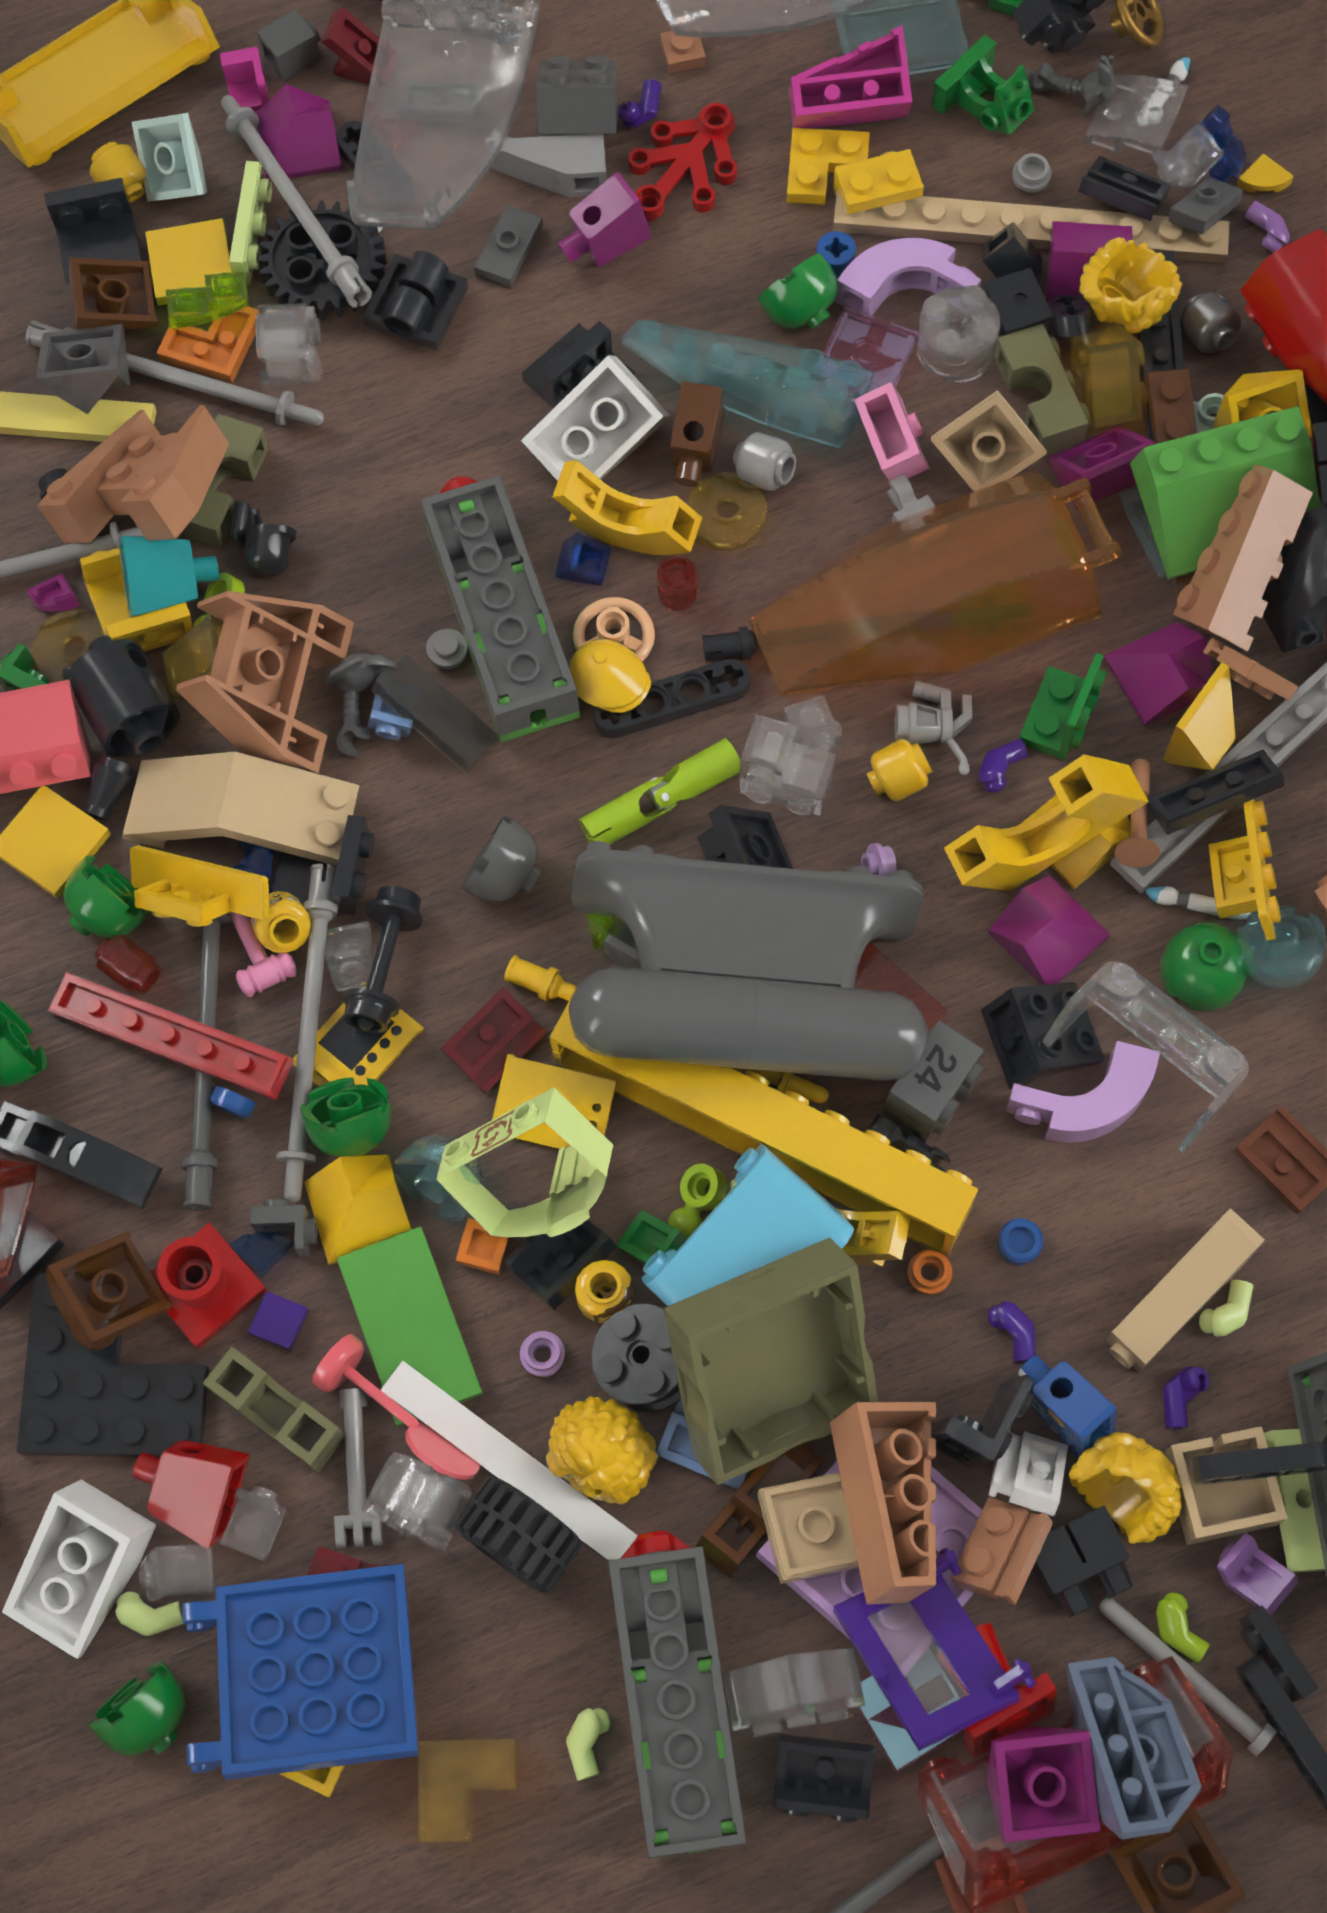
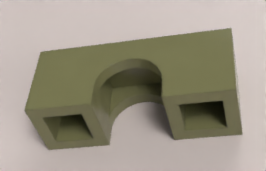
M1043 323L998 337L994 360L1008 391L1030 387L1037 389L1045 396L1042 400L1028 404L1024 421L1026 426L1046 449L1047 454L1044 456L1063 451L1083 442L1087 428L1091 425L1089 410L1085 403H1079L1077 399L1073 375L1069 369L1064 370L1060 362V349L1055 337H1049Z
M217 414L215 423L229 442V446L199 511L179 536L223 549L230 534L229 527L234 502L231 495L218 492L216 488L222 481L231 477H241L254 481L269 446L262 427Z
M232 1346L203 1382L214 1395L317 1473L320 1472L345 1439V1434L337 1425L305 1401L299 1400L272 1379L268 1373Z

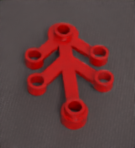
M722 103L708 104L702 109L698 118L670 123L667 121H657L651 127V142L658 148L648 150L645 148H635L629 153V169L635 175L647 174L653 165L673 162L655 185H643L635 191L647 221H654L664 213L665 199L689 169L694 187L692 192V205L694 209L705 213L714 208L715 191L709 185L703 152L711 142L717 159L714 165L715 180L721 185H730L736 181L737 163L731 157L727 139L734 132L735 117L726 105ZM660 132H665L668 135L660 137L657 134ZM695 135L690 143L670 146L674 141V137ZM638 159H643L646 162L642 164H637L634 161ZM722 169H729L732 172L724 174L720 171ZM701 196H707L710 198L707 201L698 200V198ZM646 205H653V206H655V207L646 208L645 206H646Z

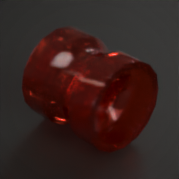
M674 555L664 559L659 564L657 569L658 598L666 608L680 611L691 607L696 602L698 597V570L695 563L688 557Z

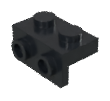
M587 1219L581 1225L553 1237H549L547 1234L528 1236L506 1259L505 1263L523 1286L551 1309L555 1310L575 1290L577 1277L583 1268L592 1262L605 1260L617 1246L610 1236Z
M780 1734L773 1807L782 1809L785 1813L793 1816H806L810 1813L830 1815L833 1819L841 1822L869 1819L875 1745Z

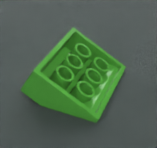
M1299 406L1142 448L1131 461L1130 466L1168 580L1196 572L1200 555L1206 548L1210 547L1218 532V524L1222 515L1233 505L1239 494L1241 480L1252 470L1254 464L1273 469L1313 492L1305 513L1320 507L1312 445Z

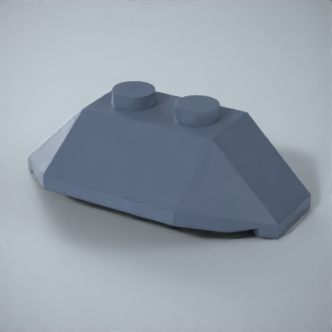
M1114 1657L1067 1663L1066 1671L1074 1729H1087L1090 1731L1097 1804L1101 1821L1120 1839L1170 1832L1201 1790V1783L1172 1702L1146 1681L1125 1670V1665Z

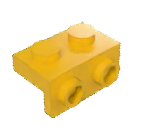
M910 149L899 152L890 151L881 156L861 161H849L834 169L833 189L836 196L837 189H839L847 215L923 197L924 186Z

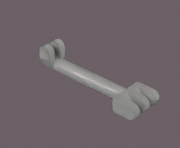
M360 1388L339 1390L340 1409H344L349 1515L334 1516L336 1549L347 1547L346 1529H353L355 1547H365V1528L372 1527L371 1539L373 1546L383 1545L382 1512L367 1513L362 1407H369V1395Z

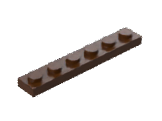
M1189 369L1148 373L1145 379L1155 444L1196 434L1197 425ZM1195 573L1172 579L1176 607L1180 592L1185 586L1189 585Z

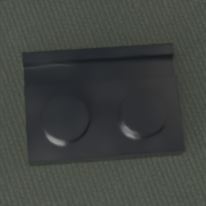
M1099 156L1088 170L1087 175H1084L1078 192L1151 221L1153 215L1157 213L1167 199L1171 184Z

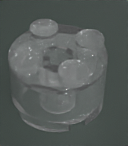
M974 285L948 288L928 297L924 301L919 320L916 350L920 363L932 375L935 372L944 376L945 381L961 383L980 377L988 369V365L995 356L1000 331V315L994 303L985 296L983 289Z
M308 303L258 305L257 308L260 314H256L257 358L261 359L262 362H266V371H259L263 387L313 385V382H321V359L317 357L316 346H314V343H320L321 330L319 318H316L315 307L309 306Z
M391 1452L365 1502L362 1512L381 1522L387 1523L386 1527L409 1538L415 1535L421 1538V1542L445 1552L457 1528L455 1522L466 1509L473 1490L447 1474L443 1476L431 1470V1466L398 1452Z

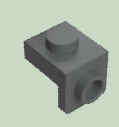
M269 1199L263 1201V1206H250V1225L257 1234L295 1233L296 1252L300 1258H310V1245H317L318 1226L317 1219L310 1218L305 1205H290L288 1200Z

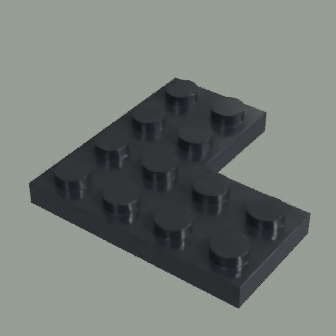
M36 1273L34 1275L17 1453L20 1455L139 1457L141 1453L147 1452L160 1458L165 1449L180 1440L203 1444L207 1387L203 1382L208 1377L209 1368L206 1365L120 1363L122 1334L117 1336L109 1346L103 1349L94 1350L82 1346L73 1336L54 1303L45 1273Z

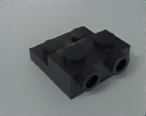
M1024 0L1012 13L1020 25L1018 32L1025 42L1034 46L1038 41H1041L1049 52L1055 54L1059 49L1069 52L1084 41L1086 34L1096 26L1089 13L1101 6L1105 0Z

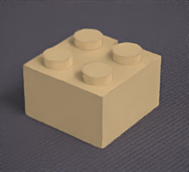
M1262 1426L1222 1434L1214 1442L1212 1437L1171 1445L1163 1453L1174 1465L1175 1472L1180 1479L1182 1508L1179 1518L1187 1545L1275 1527L1288 1519L1276 1477L1214 1484H1195L1192 1458L1209 1454L1268 1448Z

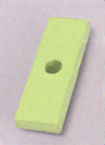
M246 161L229 258L235 284L249 285L253 269L258 270L260 268L258 256L261 255V249L257 245L258 237L264 236L266 233V213L263 212L264 202L270 203L272 197L271 179L265 178L260 162Z
M1299 1429L1271 1430L1264 1433L1268 1448L1302 1444ZM1308 1473L1277 1476L1276 1479L1288 1518L1279 1524L1287 1569L1292 1573L1325 1571Z

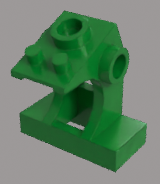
M984 34L934 82L931 106L943 115L956 103L978 119L988 131H998L1010 135L1034 112L1029 80H1027L1025 68L1022 64L1016 68L1015 73L1007 80L1002 79L992 70L997 42ZM989 93L994 97V101H987L982 97Z

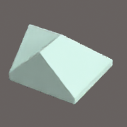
M188 113L132 122L138 156L146 169L144 186L148 202L197 196L208 192L200 151Z

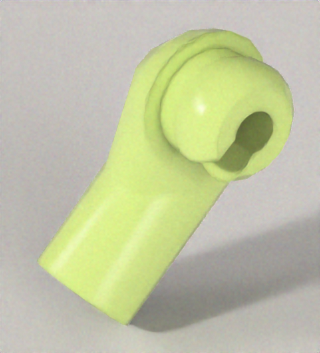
M1231 1280L1227 1303L1217 1307L1215 1310L1207 1308L1200 1314L1199 1325L1204 1333H1213L1214 1336L1221 1337L1241 1328L1246 1323L1254 1285L1247 1281Z
M129 1591L120 1595L116 1602L117 1608L115 1613L120 1623L144 1636H151L184 1624L183 1608L180 1601L153 1609L142 1602L138 1593Z
M587 1708L579 1713L566 1738L567 1748L577 1781L600 1774L592 1747L598 1736L607 1732L610 1727V1717L602 1708L593 1710Z

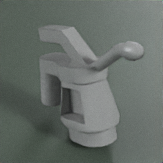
M916 680L912 697L938 703V708L915 702H909L908 705H897L894 720L895 740L905 739L911 745L917 742L918 744L932 742L947 743L960 762L958 766L959 773L966 776L970 771L968 761L953 737L972 721V695L962 694L961 716L953 721L951 690Z

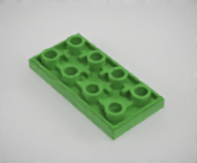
M421 1226L337 1258L382 1387L400 1363L404 1361L459 1403H464L483 1395ZM393 1415L397 1428L405 1426L404 1423Z

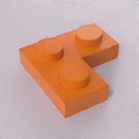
M223 299L209 331L171 321L156 353L159 362L233 384L263 319L261 312L258 309Z

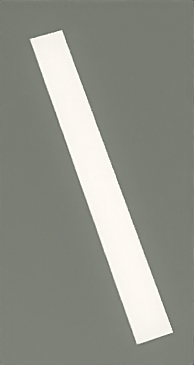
M404 1361L400 1363L382 1387V1392L497 1478L511 1484L543 1506L573 1530L579 1539L607 1560L620 1559L638 1536L582 1493L573 1489L563 1479L554 1476L547 1467Z

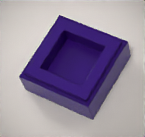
M266 1291L248 1333L253 1337L291 1352L307 1318L309 1309Z

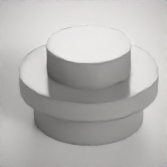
M1036 153L1026 154L1015 163L1012 172V179L1015 185L1026 192H1038L1045 189L1050 183L1052 170L1048 161L1042 155Z
M441 629L433 633L428 639L426 652L429 660L435 666L442 669H454L465 660L468 646L465 637L460 632L454 629Z

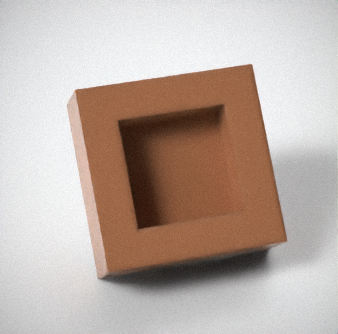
M697 26L660 33V45L669 74L706 66V56Z

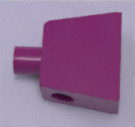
M619 172L612 175L570 210L568 215L575 232L558 242L557 245L570 264L588 252L598 266H603L652 237L639 198Z

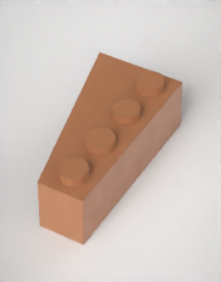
M1254 464L1252 470L1241 480L1239 494L1233 505L1222 515L1218 524V532L1210 547L1206 548L1200 555L1197 563L1198 569L1192 580L1180 592L1173 615L1218 639L1248 652L1253 637L1247 633L1253 618L1262 619L1268 602L1262 600L1266 586L1272 579H1278L1284 565L1282 563V555L1280 554L1282 547L1293 543L1313 492L1273 469Z
M856 1402L830 1422L866 1604L908 1603L936 1586V1525L931 1523V1504L936 1501V1484L931 1483V1460L936 1457V1439L931 1438V1421L936 1418V1402Z

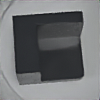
M1014 222L982 245V261L996 278L1027 268L1032 269L1035 278L1043 272L1042 256Z

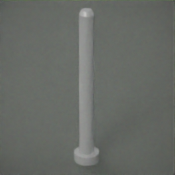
M1105 1597L1098 1606L1099 1610L1107 1619L1250 1742L1246 1748L1255 1757L1262 1752L1277 1733L1270 1724L1266 1723L1263 1727L1257 1724L1113 1598L1108 1599Z

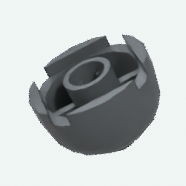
M504 814L491 833L494 836L482 847L461 887L468 893L487 902L502 903L511 900L521 889L529 893L541 873V870L535 867L539 853L537 843L532 834L520 823Z

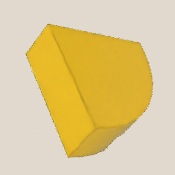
M1263 153L1238 178L1236 186L1249 193H1255V191H1273L1276 193L1290 186L1294 176Z

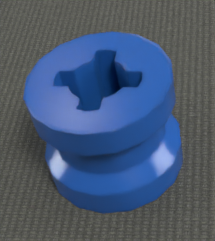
M832 231L819 239L816 254L821 253L824 259H827L837 279L854 260L856 245L850 235L840 231Z

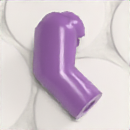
M1255 201L1248 209L1245 218L1268 232L1262 240V246L1274 253L1282 248L1284 243L1288 244L1290 234L1284 219L1279 214L1260 202Z

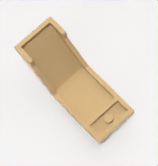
M236 751L142 760L122 838L163 849L167 840L225 836L337 866L347 817L354 813L359 785Z

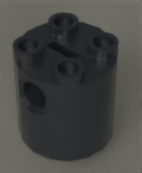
M108 635L96 638L89 644V651L62 671L64 680H70L77 704L106 754L113 757L144 755L156 750L178 724L180 713L137 641L131 639H117L113 641Z

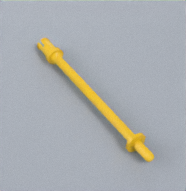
M516 955L511 958L504 975V981L538 993V998L546 1002L557 997L570 1001L577 987L565 982L562 975H560L559 969L550 967L547 970L520 959ZM733 1068L742 1073L752 1071L768 1080L769 1084L777 1086L776 1090L783 1094L786 1090H790L820 1104L826 1102L829 1098V1092L826 1088L798 1077L794 1073Z

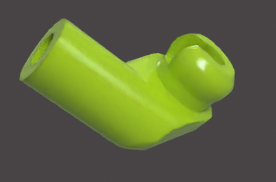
M1168 1593L1158 1603L1156 1610L1160 1637L1166 1644L1198 1664L1210 1644L1189 1631L1186 1614L1188 1609L1187 1600L1179 1593Z

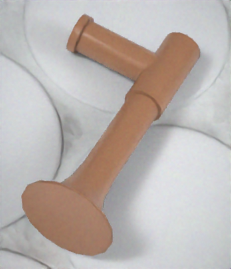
M1137 759L1132 762L1131 769L1145 796L1148 798L1150 791V763L1145 759ZM1148 803L1131 813L1129 838L1121 841L1115 849L1116 858L1122 864L1129 867L1139 868L1152 865L1159 859L1161 854L1159 846L1147 838Z

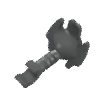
M1111 54L1108 57L1101 55L1098 69L1087 75L1083 81L1071 77L1068 79L1066 76L1061 77V75L1054 74L1053 68L1045 62L1041 63L1037 74L1031 68L1026 71L1029 87L1033 92L1043 93L1051 89L1059 90V92L1066 91V93H1073L1074 95L1081 94L1086 101L1082 112L1083 116L1088 115L1092 106L1108 103L1116 95L1117 83L1111 65L1114 56Z
M369 653L351 654L342 660L340 666L331 670L330 675L324 679V685L337 682V686L345 692L343 694V700H345L343 702L344 726L341 727L336 738L338 750L343 754L354 757L358 756L359 752L352 744L355 735L367 740L371 737L369 730L366 727L360 726V717H358L360 715L358 710L360 703H358L360 701L359 692L366 688H371L379 682L380 676L385 677L391 672V668H396L395 662L384 657V655Z

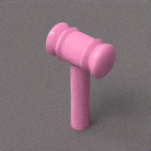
M229 912L253 964L252 966L248 965L246 970H238L236 973L237 983L244 995L251 998L256 992L262 993L263 990L285 982L287 977L293 978L297 975L296 964L289 953L271 954L268 957L263 945L252 929L250 917Z

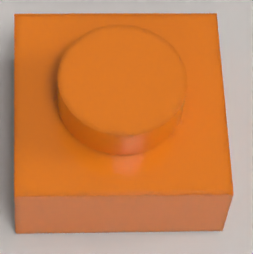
M468 1218L455 1261L458 1265L500 1275L511 1237L491 1236L475 1219Z

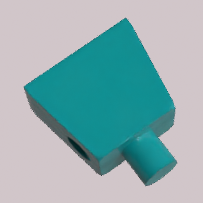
M129 535L121 536L118 540L129 618L183 602H192L198 599L196 583L219 580L216 556L193 558L190 540H147L143 536Z

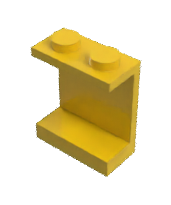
M119 548L97 551L90 556L80 558L84 583L104 635L110 636L113 641L117 639L137 641L144 652L194 637L191 615L186 602L129 618Z

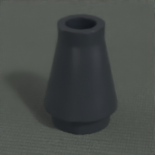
M101 755L98 764L93 763L87 801L83 812L99 820L107 821L111 811L133 780L129 777L132 767L119 760Z

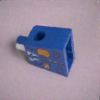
M1035 1355L1019 1370V1376L1026 1374L1034 1379L1030 1391L1033 1394L1031 1409L1063 1444L1068 1445V1449L1077 1459L1085 1450L1093 1447L1094 1442L1098 1438L1116 1432L1117 1408L1067 1362L1062 1361L1051 1369L1038 1355Z

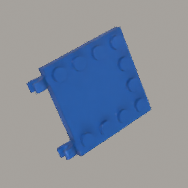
M404 1564L215 1587L216 1601L183 1604V1623L187 1624V1631L189 1633L202 1632L217 1626L221 1741L199 1742L187 1745V1765L191 1766L192 1773L209 1772L222 1766L224 1779L232 1780L419 1756Z

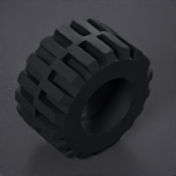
M488 1477L455 1522L459 1533L468 1542L534 1590L550 1594L583 1547L577 1534L529 1496L499 1478Z

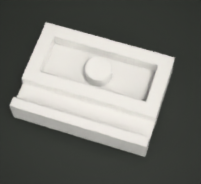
M1025 1431L1023 1436L1010 1433L1013 1437L1007 1451L1000 1459L995 1458L989 1496L996 1497L998 1492L1010 1496L1009 1502L1029 1508L1031 1511H1039L1055 1516L1060 1502L1068 1445Z

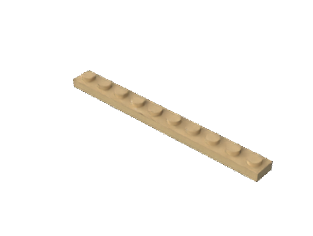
M837 189L833 231L984 244L1014 222L1035 248L1050 249L1053 221L1132 226L1133 241L1136 243V246L1145 242L1148 245V249L1155 252L1174 251V260L1225 264L1228 256L1230 221H1218L1204 234H1199L1168 221L1169 216L1153 215L1152 220L1149 221L1131 213L926 196L847 215L839 189Z

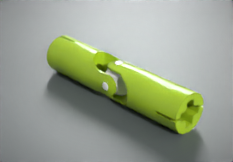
M724 738L675 765L664 777L652 778L578 819L579 825L589 843L602 841L611 845L671 811L677 805L676 802L695 798L742 772V762L732 744ZM647 791L648 799L655 804L657 809L650 813H641L639 800L644 792Z

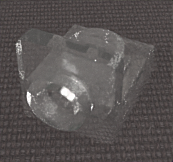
M1195 124L1169 152L1157 149L1151 156L1158 166L1157 173L1164 182L1171 184V186L1179 185L1192 188L1224 154L1206 127Z
M824 694L784 707V715L801 758L811 754L823 756L832 752L838 745H841L842 727L839 721H834Z
M368 921L327 929L326 960L335 990L338 992L367 986L373 964L372 932Z
M253 1484L250 1492L241 1488L237 1489L234 1497L238 1501L220 1544L265 1562L287 1509L276 1502L278 1498L277 1493Z
M200 1544L160 1546L145 1554V1560H142L140 1563L139 1581L141 1588L147 1590V1600H159L163 1596L209 1594L213 1592L214 1580L211 1547L206 1548Z

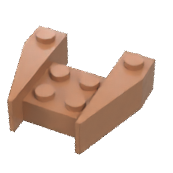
M200 405L177 433H170L168 435H160L145 411L139 410L63 477L51 483L47 488V495L37 507L63 543L92 542L114 515H130L147 540L177 539L199 511L229 446V442L204 405Z
M226 591L199 601L197 608L224 621L210 676L206 674L177 684L176 691L241 753L318 774L327 735L294 719L307 665L318 669L345 659L354 622L323 605Z

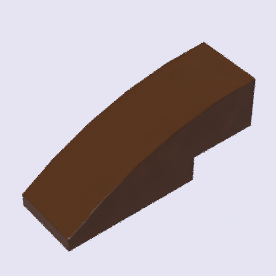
M802 1443L789 1449L775 1460L757 1467L736 1491L728 1505L704 1531L696 1547L703 1546L704 1556L731 1578L767 1535L757 1496L759 1489L810 1479L824 1460Z

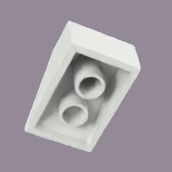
M608 355L521 441L557 481L564 463L572 460L580 462L601 480L648 439L670 415L617 356Z
M82 1479L54 1492L2 1613L76 1659L82 1657L138 1567L157 1524Z

